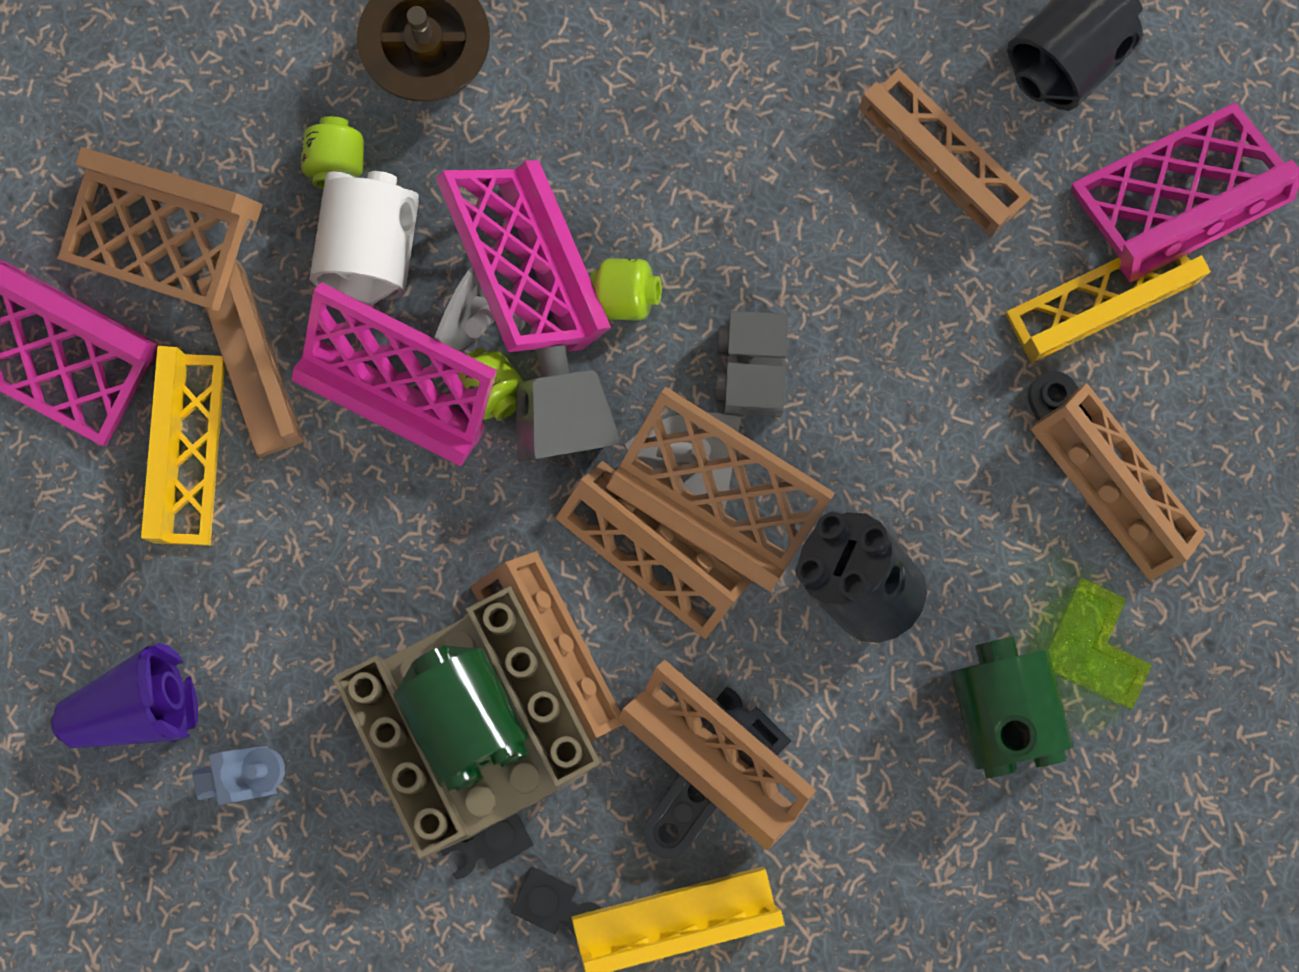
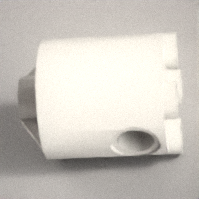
M334 171L326 173L309 280L316 286L322 282L372 308L380 300L403 297L406 291L419 202L418 193L396 186L397 177L386 172L371 171L368 173L367 178H355L349 174Z

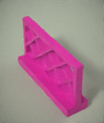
M1236 102L1073 182L1071 190L1077 201L1120 258V270L1129 283L1294 201L1299 189V167L1293 160L1284 163ZM1230 120L1241 134L1240 143L1211 137L1213 128ZM1182 144L1202 148L1198 163L1170 158L1172 150ZM1212 150L1236 155L1233 169L1204 165L1207 151ZM1241 156L1262 160L1269 170L1259 175L1240 172L1238 167ZM1140 165L1160 168L1161 171L1157 184L1130 179L1132 169ZM1167 170L1195 175L1191 191L1163 185ZM1200 177L1229 182L1227 191L1217 196L1196 192ZM1100 185L1120 189L1116 205L1095 201L1089 191ZM1126 190L1152 195L1153 200L1150 210L1144 211L1122 206ZM1159 197L1187 203L1185 212L1175 217L1155 213ZM1118 218L1146 223L1143 233L1125 241L1115 228Z
M525 160L516 169L443 170L436 177L438 186L508 352L561 345L567 346L569 352L585 349L611 329L539 160ZM494 185L499 186L504 200L492 191ZM458 186H463L478 198L475 206L462 197ZM486 205L505 218L502 227L483 213ZM513 225L517 228L522 242L510 234ZM477 227L496 240L493 249L480 240L476 231ZM504 247L523 261L520 269L501 256ZM531 267L534 269L540 285L528 276ZM495 270L514 283L511 293L498 283L494 274ZM522 290L541 303L538 313L519 299ZM549 310L552 311L558 327L547 320ZM514 313L532 326L529 335H520L513 319Z
M0 260V295L3 296L8 313L7 316L0 318V326L11 323L18 345L17 348L0 353V361L21 355L28 378L27 380L10 384L4 381L0 366V391L95 443L107 446L119 426L150 362H156L157 347L163 345L19 268ZM16 303L26 309L18 312ZM38 314L44 318L49 337L28 344L21 319ZM56 325L68 331L59 333ZM79 336L85 340L90 359L69 366L61 341ZM52 344L59 369L38 376L30 351ZM97 346L109 353L99 355ZM120 358L133 365L123 384L109 387L102 363ZM93 366L100 391L78 398L71 373ZM62 377L69 401L56 406L45 403L40 383ZM30 387L32 395L28 394L27 392L21 389ZM119 393L114 402L112 395ZM102 398L108 416L100 431H97L86 425L81 405ZM71 408L74 418L62 411Z
M321 282L313 291L303 356L293 369L291 381L462 466L484 432L486 424L482 423L497 370ZM326 305L339 310L347 322L336 324L326 309ZM369 328H374L384 333L390 344L380 346ZM354 332L365 350L355 352L344 334ZM329 338L334 347L320 340ZM418 350L428 355L434 366L423 368L413 351ZM398 354L408 371L397 373L387 356ZM372 360L378 368V370L367 365L364 362ZM462 372L480 381L478 388L466 390L456 373ZM441 376L452 393L440 395L431 378ZM416 382L421 391L407 385V383ZM459 404L464 413L449 405Z

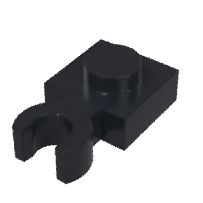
M726 687L716 700L725 708L724 711L776 756L790 744L791 740L757 706L748 713L743 708L740 696L733 689ZM738 750L740 758L750 767H755L752 758L743 750Z
M516 813L472 836L473 839L470 841L456 843L441 850V853L445 856L454 850H460L466 855V865L453 873L455 879H461L473 871L476 861L484 857L491 870L534 844Z
M532 866L511 913L553 934H556L561 922H564L570 926L571 932L576 937L571 916L602 909V907L591 901L580 904L571 901L577 889L576 886Z

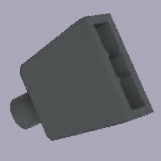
M565 345L536 350L541 378L519 383L516 389L518 462L621 444L596 371L587 370L570 373Z

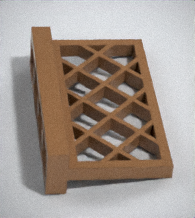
M81 147L75 165L85 168V172L58 259L219 311L247 221H258L263 204L235 192ZM102 184L107 186L113 203L97 212L93 201L98 185ZM121 190L128 193L123 196ZM145 197L151 215L134 224L128 206ZM159 202L166 205L161 208ZM183 209L190 227L173 237L166 218ZM118 214L125 231L109 241L102 223ZM197 214L204 215L205 217L200 220ZM219 221L229 223L223 243L212 249L205 230ZM156 225L164 243L147 253L140 235ZM92 230L99 248L85 257L78 256L77 253L82 236ZM195 237L203 255L185 266L178 247ZM130 242L137 260L121 270L114 252ZM169 254L176 272L159 282L152 264ZM104 259L106 265L99 263V261ZM208 266L212 280L207 296L204 297L197 294L190 276ZM140 271H142L144 277L139 276V275H136V274L139 273ZM181 283L183 289L176 288L175 286Z
M667 387L658 396L622 463L613 473L606 486L614 494L769 592H772L835 493ZM666 406L683 416L687 431L666 433L661 417ZM654 429V432H655V435H656V436H654V437H649V435L651 434L652 430ZM715 436L725 442L730 457L708 460L702 438ZM691 440L697 462L677 465L670 444ZM659 446L666 467L652 468L637 458L643 448ZM758 463L768 469L772 483L750 487L744 465ZM733 467L739 488L718 491L712 470ZM701 472L707 493L695 495L684 488L680 475ZM801 490L817 500V503L812 510L792 513L786 492ZM775 494L781 515L760 518L754 497ZM743 498L749 519L740 521L733 519L725 513L722 501ZM804 522L800 529L797 530L795 523ZM785 525L790 540L787 549L784 551L768 541L763 528Z

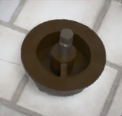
M370 0L359 20L357 46L366 71L382 89L402 99L432 102L454 95L465 88L477 76L488 55L490 29L485 11L478 0Z

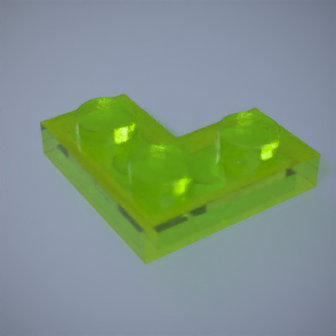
M1080 578L1074 586L1047 646L1056 676L1127 710L1133 709L1152 664L1107 643L1127 599Z

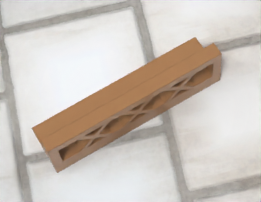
M898 69L882 85L876 81L863 94L859 110L991 238L1032 199V196L902 70ZM897 85L912 98V113H909L889 93ZM918 104L927 113H918ZM920 122H937L945 129V145H942ZM952 137H953L961 146L952 145ZM953 154H971L978 161V178ZM985 169L994 178H985ZM986 186H1004L1016 200L1007 207Z
M236 258L220 310L216 311L206 308L256 455L261 458L303 443L305 440L245 269ZM211 275L196 280L201 296H207L212 280Z
M1088 383L1078 388L1060 407L1038 420L1030 428L1149 581L1181 565L1190 558L1206 535ZM1080 404L1085 408V410H1086V411L1088 412V414L1091 416L1092 422L1089 420V418L1085 415V413H1084V412L1082 411V409L1079 407ZM1113 445L1121 454L1122 460L1115 453ZM1144 485L1151 492L1152 498L1144 490ZM1174 523L1184 534L1185 539H1183L1181 535L1177 532V530L1174 527Z
M602 460L580 480L555 519L706 639L752 580L608 490L606 486L615 470ZM581 500L596 511L599 525H589L574 513ZM624 534L634 542L637 555H626L617 548L614 535ZM652 565H663L672 572L675 585H663L654 577ZM690 596H702L717 608L708 620L692 608Z
M537 551L503 563L470 586L478 602L493 595L490 587L498 581L503 589L509 586L512 587L590 742L623 725L618 720L621 711Z
M666 660L655 668L644 691L627 704L618 717V720L767 851L797 821L817 791ZM663 683L676 692L680 703L672 700L660 689ZM700 717L706 718L714 725L717 735L710 733L703 726ZM738 750H743L750 756L755 767L747 765L740 758ZM776 783H781L797 797L793 804L778 791Z

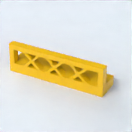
M1186 254L1175 260L1178 267L1161 275L1151 272L1137 279L1134 288L1118 295L1105 290L1110 273L1120 270L1121 260L1117 258L1008 310L1005 315L1030 363H1033L1199 283L1211 271L1202 255L1190 260ZM1102 278L1099 288L1088 285L1089 283ZM1144 278L1149 279V281L1143 283ZM1080 290L1095 295L1093 307L1078 315L1063 310L1068 293ZM1060 298L1057 308L1046 305ZM1102 298L1107 299V301L1101 303ZM1035 309L1054 316L1051 328L1032 337L1021 319V316ZM1060 318L1066 320V321H1064V322H1062V323H1059Z
M157 347L141 538L151 543L211 546L225 362L222 356L185 354L178 347ZM187 366L213 367L212 385L196 397L186 386ZM186 394L192 402L184 408ZM210 397V410L208 411L202 403ZM198 407L209 420L208 432L192 444L182 433V423ZM182 441L188 449L180 455ZM207 443L206 458H204L198 450ZM194 454L205 467L204 479L188 491L178 480L179 467ZM178 488L184 496L176 503ZM203 490L201 506L194 497ZM190 502L201 514L199 535L174 534L175 514Z
M763 866L571 916L585 972H612L785 926L782 911L774 904L767 871Z

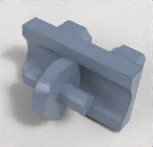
M268 746L211 754L209 755L211 766L196 769L192 772L198 800L217 796L218 805H224L277 794L276 788L281 784L285 775V764L277 751L268 748Z

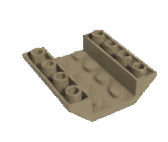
M511 586L466 608L469 616L386 659L376 655L332 678L419 859L486 830L488 827L562 790L601 765ZM444 645L484 650L508 696L517 721L529 737V741L524 744L528 752L526 756L503 768L500 765L494 766L492 764L480 770L484 778L459 792L456 789L448 791L446 786H438L428 761L420 747H418L393 697L411 663L423 654Z

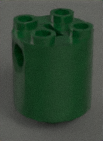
M1014 636L975 645L979 665L951 671L975 769H983L985 778L988 779L1015 773V770L1018 769L1016 762L1034 759L1036 768L1065 762L1067 758L1065 750L1074 748L1049 649L1019 655ZM1010 721L1025 723L1031 731L1030 743L1025 746L1011 744L1005 736L1007 723Z
M444 645L423 654L411 663L393 697L418 747H420L428 761L439 787L446 786L448 791L454 789L457 792L462 791L484 778L480 770L492 764L494 766L500 765L503 768L528 754L524 744L529 741V737L517 721L508 696L483 649Z

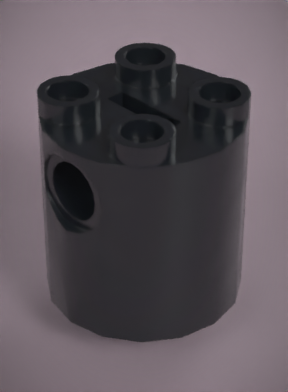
M1051 0L1008 42L1007 54L1020 89L1034 101H1044L1057 109L1070 111L1077 108L1141 44L1143 29L1138 15L1143 11V7L1140 1Z
M826 513L820 517L816 528L802 546L795 569L796 577L803 584L809 595L846 633L856 639L873 643L895 639L910 629L923 612L927 597L925 577L915 562L877 519L864 513Z

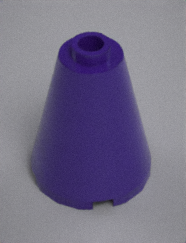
M162 643L142 649L57 703L51 718V727L55 737L70 748L175 742L188 738L190 734L187 731L195 728L198 722V700L191 676L182 682L180 672L176 666L184 663L182 658L169 645Z

